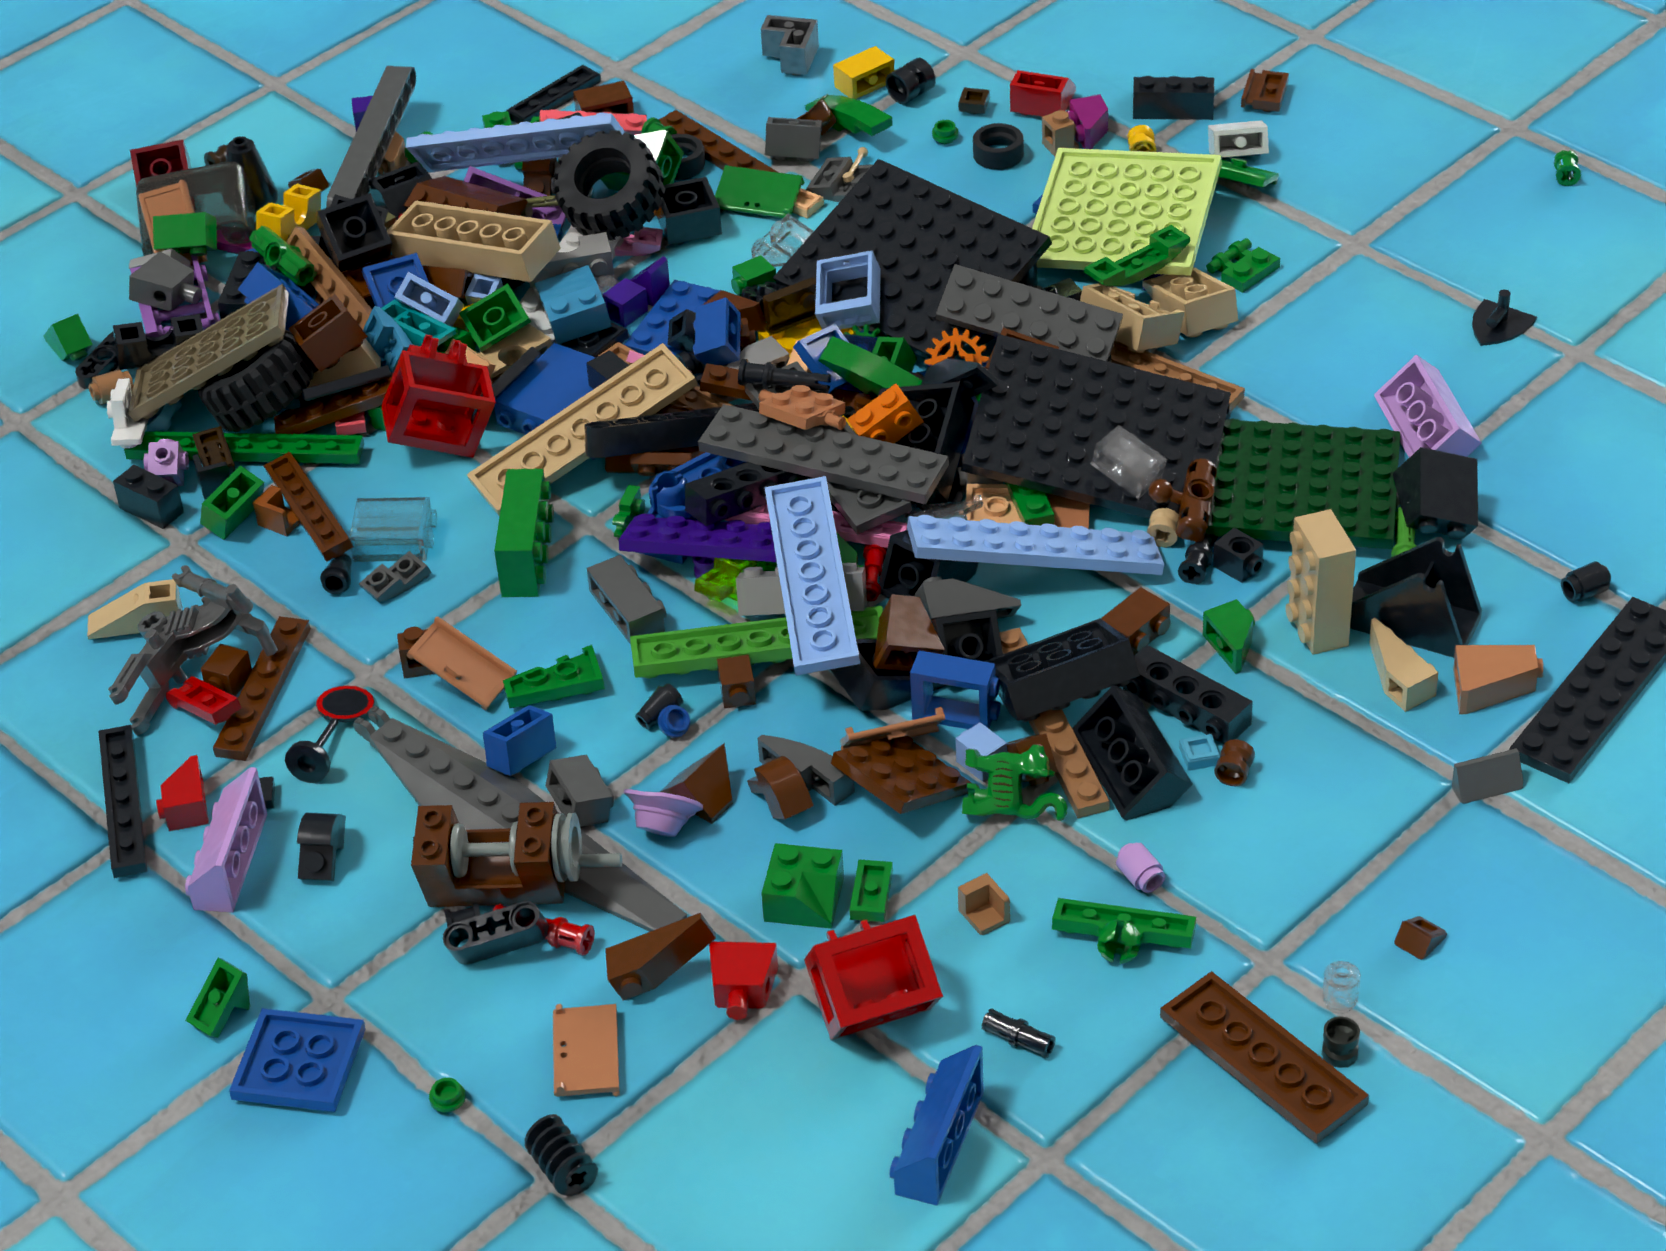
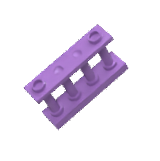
M191 256L194 267V281L197 280L198 284L195 287L202 290V302H198L196 305L179 306L172 311H158L156 307L138 302L146 335L159 337L166 334L171 326L162 327L161 322L171 320L173 317L205 313L207 318L201 319L203 330L220 321L219 314L212 313L204 284L205 281H209L205 264L199 265L197 256ZM140 267L131 268V274L134 273Z

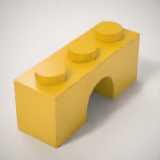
M295 184L283 193V205L270 202L256 212V230L261 226L269 227L287 242L295 226L305 230L309 229L317 223V211L321 210V189Z

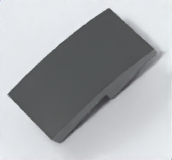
M408 551L389 569L383 564L379 565L359 585L378 602H381L409 590L432 572L428 565Z

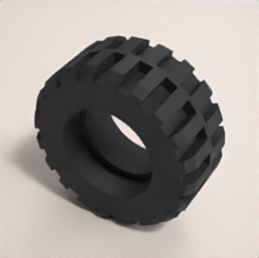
M610 130L606 134L604 131L595 132V136L589 137L587 135L581 138L582 141L576 145L574 143L568 148L569 153L567 155L563 154L559 160L561 166L555 169L553 191L556 194L555 198L572 227H575L584 236L606 232L608 241L615 240V237L621 236V238L630 236L629 233L634 230L640 231L644 228L643 224L646 221L650 222L654 218V210L658 211L662 204L660 197H663L665 192L664 178L650 149L647 148L641 139L635 138L633 134L624 132L622 135L618 130ZM615 172L630 174L625 186L616 194L603 199L588 197L593 185L602 177Z
M285 330L283 339L279 343L271 347L266 345L259 349L257 355L248 361L240 360L233 364V368L228 373L222 376L216 374L211 377L205 386L198 389V394L222 429L230 432H239L241 429L247 430L253 425H259L267 418L278 414L277 412L283 408L285 409L295 398H298L302 394V390L309 386L310 380L314 377V364L300 347L294 335L290 331Z

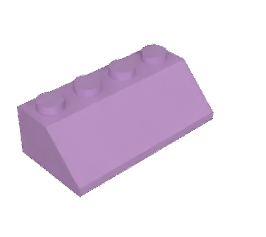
M1417 354L1374 394L1392 429L1400 431V443L1408 457L1412 456L1420 447L1467 457L1482 444L1440 371Z
M255 767L248 768L223 788L219 802H215L213 805L211 824L205 827L203 846L195 854V868L192 875H188L185 883V892L191 898L193 910L234 912L267 817L258 771Z

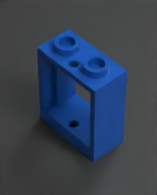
M919 650L910 671L912 720L936 715L935 708L939 707L943 708L945 720L939 723L940 725L969 730L979 722L990 728L992 720H998L1001 703L996 701V697L999 693L1000 681L999 678H996L994 663ZM933 683L979 690V704L933 696Z

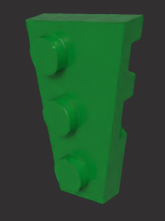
M592 644L582 648L583 654L570 659L568 655L557 658V664L549 668L535 667L503 680L509 709L526 707L549 700L557 701L564 697L578 694H591L594 691L605 689Z

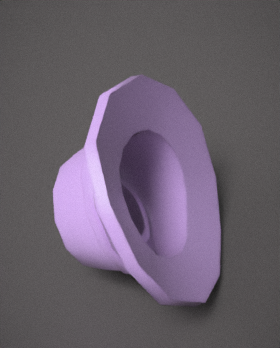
M624 789L623 792L634 804L636 827L662 836L676 837L688 819L695 815L696 812L703 810V804L684 796L664 792H643L632 789Z

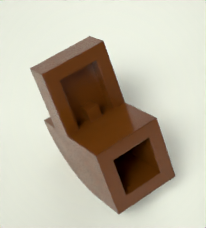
M557 158L523 161V186L551 196V179L554 177V167Z
M785 756L755 768L756 776L747 780L751 793L764 794L772 817L775 819H787L814 806L800 772Z

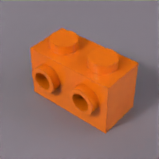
M897 384L891 386L847 419L859 437L864 436L890 443H896L924 422Z

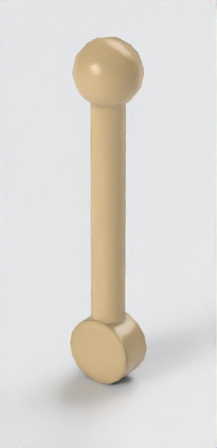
M861 147L858 149V156L850 170L842 175L844 182H851L854 179L853 174L862 158L868 155L867 148Z

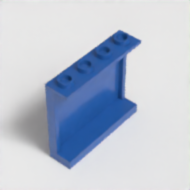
M554 343L495 400L497 424L526 435L592 391L593 389L589 386L586 363L596 357Z

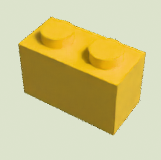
M873 46L833 65L834 87L853 99L860 98L886 86L887 75L895 70L894 59L878 47Z

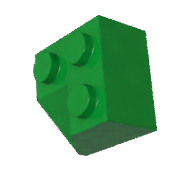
M775 843L761 893L764 922L832 929L844 881L842 850Z

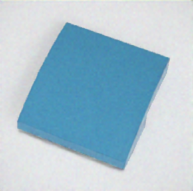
M373 307L363 331L368 336L366 340L380 356L381 367L388 365L390 372L393 373L402 350L407 351L409 344H413L392 317L380 307Z

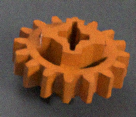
M957 328L953 329L952 336H948L943 331V339L941 341L933 338L932 341L936 347L934 349L927 348L926 350L928 354L932 355L931 359L925 360V365L932 366L947 358L954 359L956 348L960 357L965 359V361L977 362L983 365V363H987L989 357L982 356L981 354L987 350L986 346H977L980 337L975 336L971 340L969 338V330H965L963 335H959ZM962 342L970 345L976 354H967L963 350ZM950 343V349L947 353L939 355L942 348Z

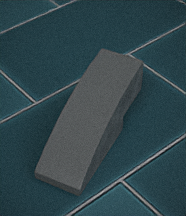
M761 735L757 738L759 761L762 764L781 756L787 757L800 772L808 791L814 789L834 806L855 793L854 780L830 764L832 755L809 745L785 738Z

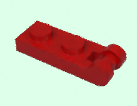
M194 676L183 682L184 685L179 689L173 688L165 693L167 701L174 709L181 707L215 725L227 721L232 714L241 709L237 697Z

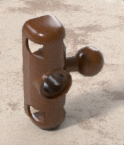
M1200 458L1190 463L1185 476L1183 492L1173 489L1172 485L1165 479L1154 480L1149 486V496L1156 503L1171 501L1180 505L1176 534L1182 539L1201 542L1204 540L1207 532L1217 475L1216 466L1208 459Z

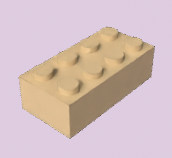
M1331 509L1295 517L1294 531L1290 533L1292 556H1289L1288 559L1291 579L1287 581L1289 603L1285 607L1287 618L1291 623L1294 622L1298 629L1300 641L1307 644L1312 655L1349 646L1356 549Z

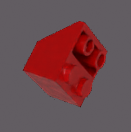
M1017 70L1010 83V112L1043 117L1058 110L1066 111L1069 100L1072 99L1076 92V85L1066 77Z

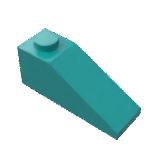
M395 299L381 308L403 329L413 345L421 346L426 334L438 338V346L456 334L455 328Z

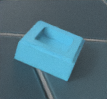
M1212 734L1179 739V748L1187 770L1216 766L1220 754Z

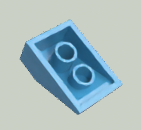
M588 265L534 283L557 344H562L612 326L604 299Z

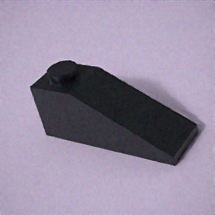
M947 358L927 368L921 385L960 382L969 396L973 397L998 386L1000 381L980 363Z

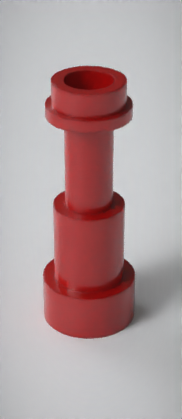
M865 544L863 557L865 559L867 601H875L881 593L878 577L881 576L887 548L878 545Z

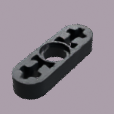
M113 331L76 368L75 374L78 385L81 388L89 389V384H92V377L113 372L119 367L114 349ZM106 357H112V358L107 359V360H100V359H103V358H106Z

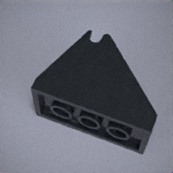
M1436 537L1360 571L1358 580L1353 587L1350 629L1370 634L1371 619L1376 618L1384 626L1389 627L1406 645L1454 658L1456 645L1469 644L1481 620L1482 613L1461 544H1457L1455 552H1449L1444 548V539Z

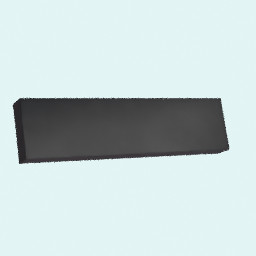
M581 65L506 111L509 113L510 120L517 124L531 122L533 116H540V110L557 109L574 98L573 91L591 88L600 83L601 75Z

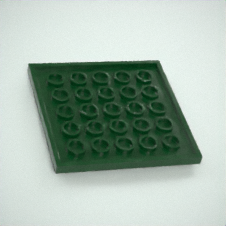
M1233 418L1225 419L1215 465L1217 475L1206 533L1222 537L1231 529L1236 528L1254 539L1291 542L1290 533L1294 531L1295 517L1331 509L1353 546L1393 549L1397 494L1393 472L1398 469L1400 431L1361 429L1359 427H1330L1328 425H1300L1298 423H1270L1268 421H1240Z

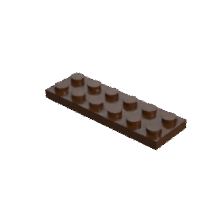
M1212 971L1160 1008V1018L1316 1144L1368 1105L1369 1094Z

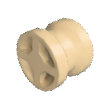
M1169 508L1156 509L1150 516V525L1148 526L1147 533L1154 537L1158 547H1170L1175 544L1178 538L1176 526L1179 514Z

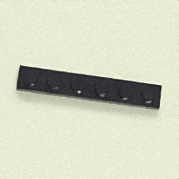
M131 725L99 730L113 877L118 878L148 872Z

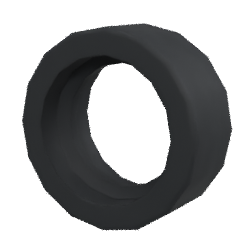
M1004 123L989 124L976 130L973 135V158L979 165L994 170L1007 169L1020 163L1024 157L1023 133L1012 125ZM1002 144L1008 147L991 148L988 146Z
M688 134L671 135L684 152V155H688V157L682 158L674 180L688 179L698 175L705 166L702 141Z

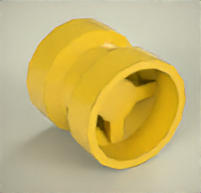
M1137 125L1129 130L1127 134L1129 151L1157 152L1154 132L1149 126Z

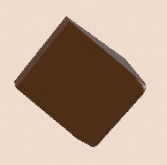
M321 169L306 171L287 184L289 188L295 184H301L321 189V192L329 187Z
M1417 916L1402 921L1394 944L1413 956L1424 959L1446 938L1447 932L1423 917Z

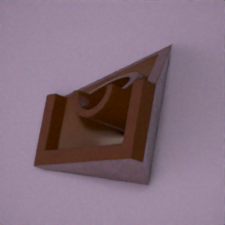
M725 743L680 772L660 791L684 796L703 804V810L696 812L695 815L711 824L733 804Z

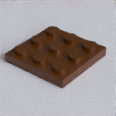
M908 735L889 740L886 737L833 753L830 763L899 814L968 794L967 783H971L960 775L957 769L947 766L937 759L934 753L923 749L913 742V739Z

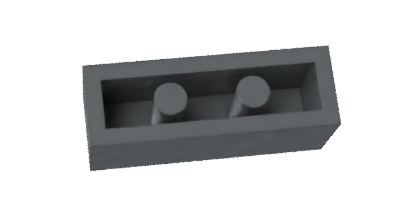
M618 555L587 568L589 591L630 644V636L665 632L664 618L667 617L665 607L660 600L656 601L652 596L648 584L640 581L632 564L628 565L621 555Z

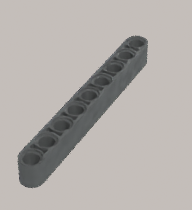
M386 66L328 193L326 208L331 206L335 194L354 199L369 193V179L376 177L415 89L416 71L414 67Z

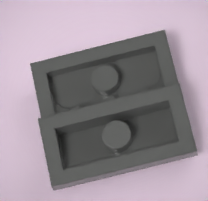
M851 157L827 158L806 189L809 192L822 196L825 200L840 202L872 165H858L853 174L854 179L851 182H844L842 175L847 173L853 165Z

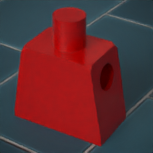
M712 941L709 944L715 1006L727 1008V1016L734 1020L746 1018L748 1009L764 1008L778 971L776 943Z

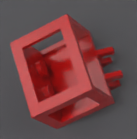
M426 334L421 346L409 344L407 351L402 350L383 399L381 408L388 443L473 458L496 403L488 366L468 363L465 355L467 344L461 343L459 340L453 341L448 354L436 352L439 339ZM475 409H478L474 422L471 424L473 412Z
M916 915L872 928L867 920L860 921L862 931L837 938L834 930L827 931V939L829 941L814 945L804 961L830 1040L930 1010L943 997Z

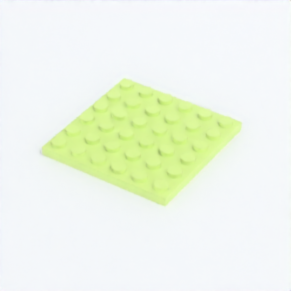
M1058 148L1032 229L1050 236L1052 245L1037 261V267L1084 270V267L1104 257H1108L1115 262L1148 246L1151 234L1169 225H1173L1190 237V243L1177 257L1154 274L1191 276L1222 165L1221 155Z

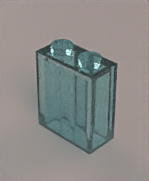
M430 497L357 498L349 536L354 547L351 549L353 562L398 561L408 551L421 561H426L428 549L434 546L432 528L437 527V511L431 508Z

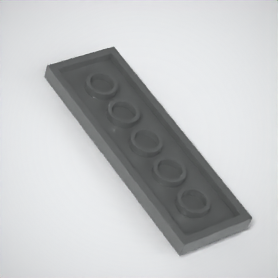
M955 264L937 309L936 319L993 337H998V334L1001 333L1004 327L1058 346L1060 350L1108 361L1123 320V314Z

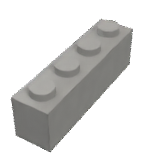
M842 563L850 610L864 611L868 604L865 567H857V563ZM748 567L744 569V572L739 573L736 578L738 616L785 614L778 567H775V571L764 572L762 567Z

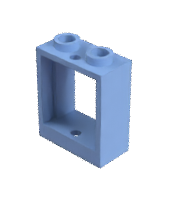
M873 251L817 261L815 315L822 329L834 323L840 330L852 328L854 325L863 326L865 324L880 323L881 268ZM868 277L866 297L832 302V283Z

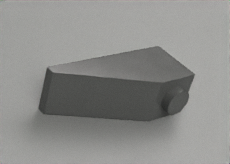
M941 577L928 578L923 581L915 593V597H920L930 620L996 610L998 619L1014 616L1021 607L1020 599L953 578L942 580Z

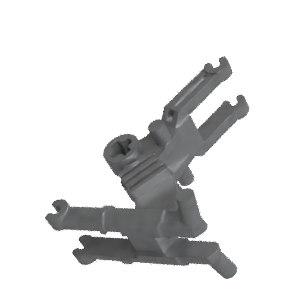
M183 565L181 567L183 573L179 575L174 573L172 578L178 587H184L196 592L199 597L205 596L201 599L203 605H193L190 609L186 607L183 611L179 609L176 613L172 611L168 617H165L159 611L152 612L139 622L138 630L146 640V644L139 654H131L113 685L108 688L111 693L109 697L117 705L127 699L129 691L139 675L149 687L136 711L129 719L132 723V730L136 735H141L148 730L149 722L165 698V693L169 691V679L172 677L177 684L187 679L186 674L180 667L188 657L193 659L195 655L196 657H200L202 653L207 655L210 645L227 637L234 628L256 636L267 656L277 652L278 649L266 623L249 613L253 609V603L242 593L236 584L225 587L211 578H204L194 574L189 566Z

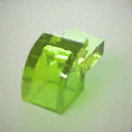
M715 558L714 568L695 579L694 591L705 595L710 600L718 602L726 597L737 601V576L739 573L744 572L745 568L757 567L758 561Z

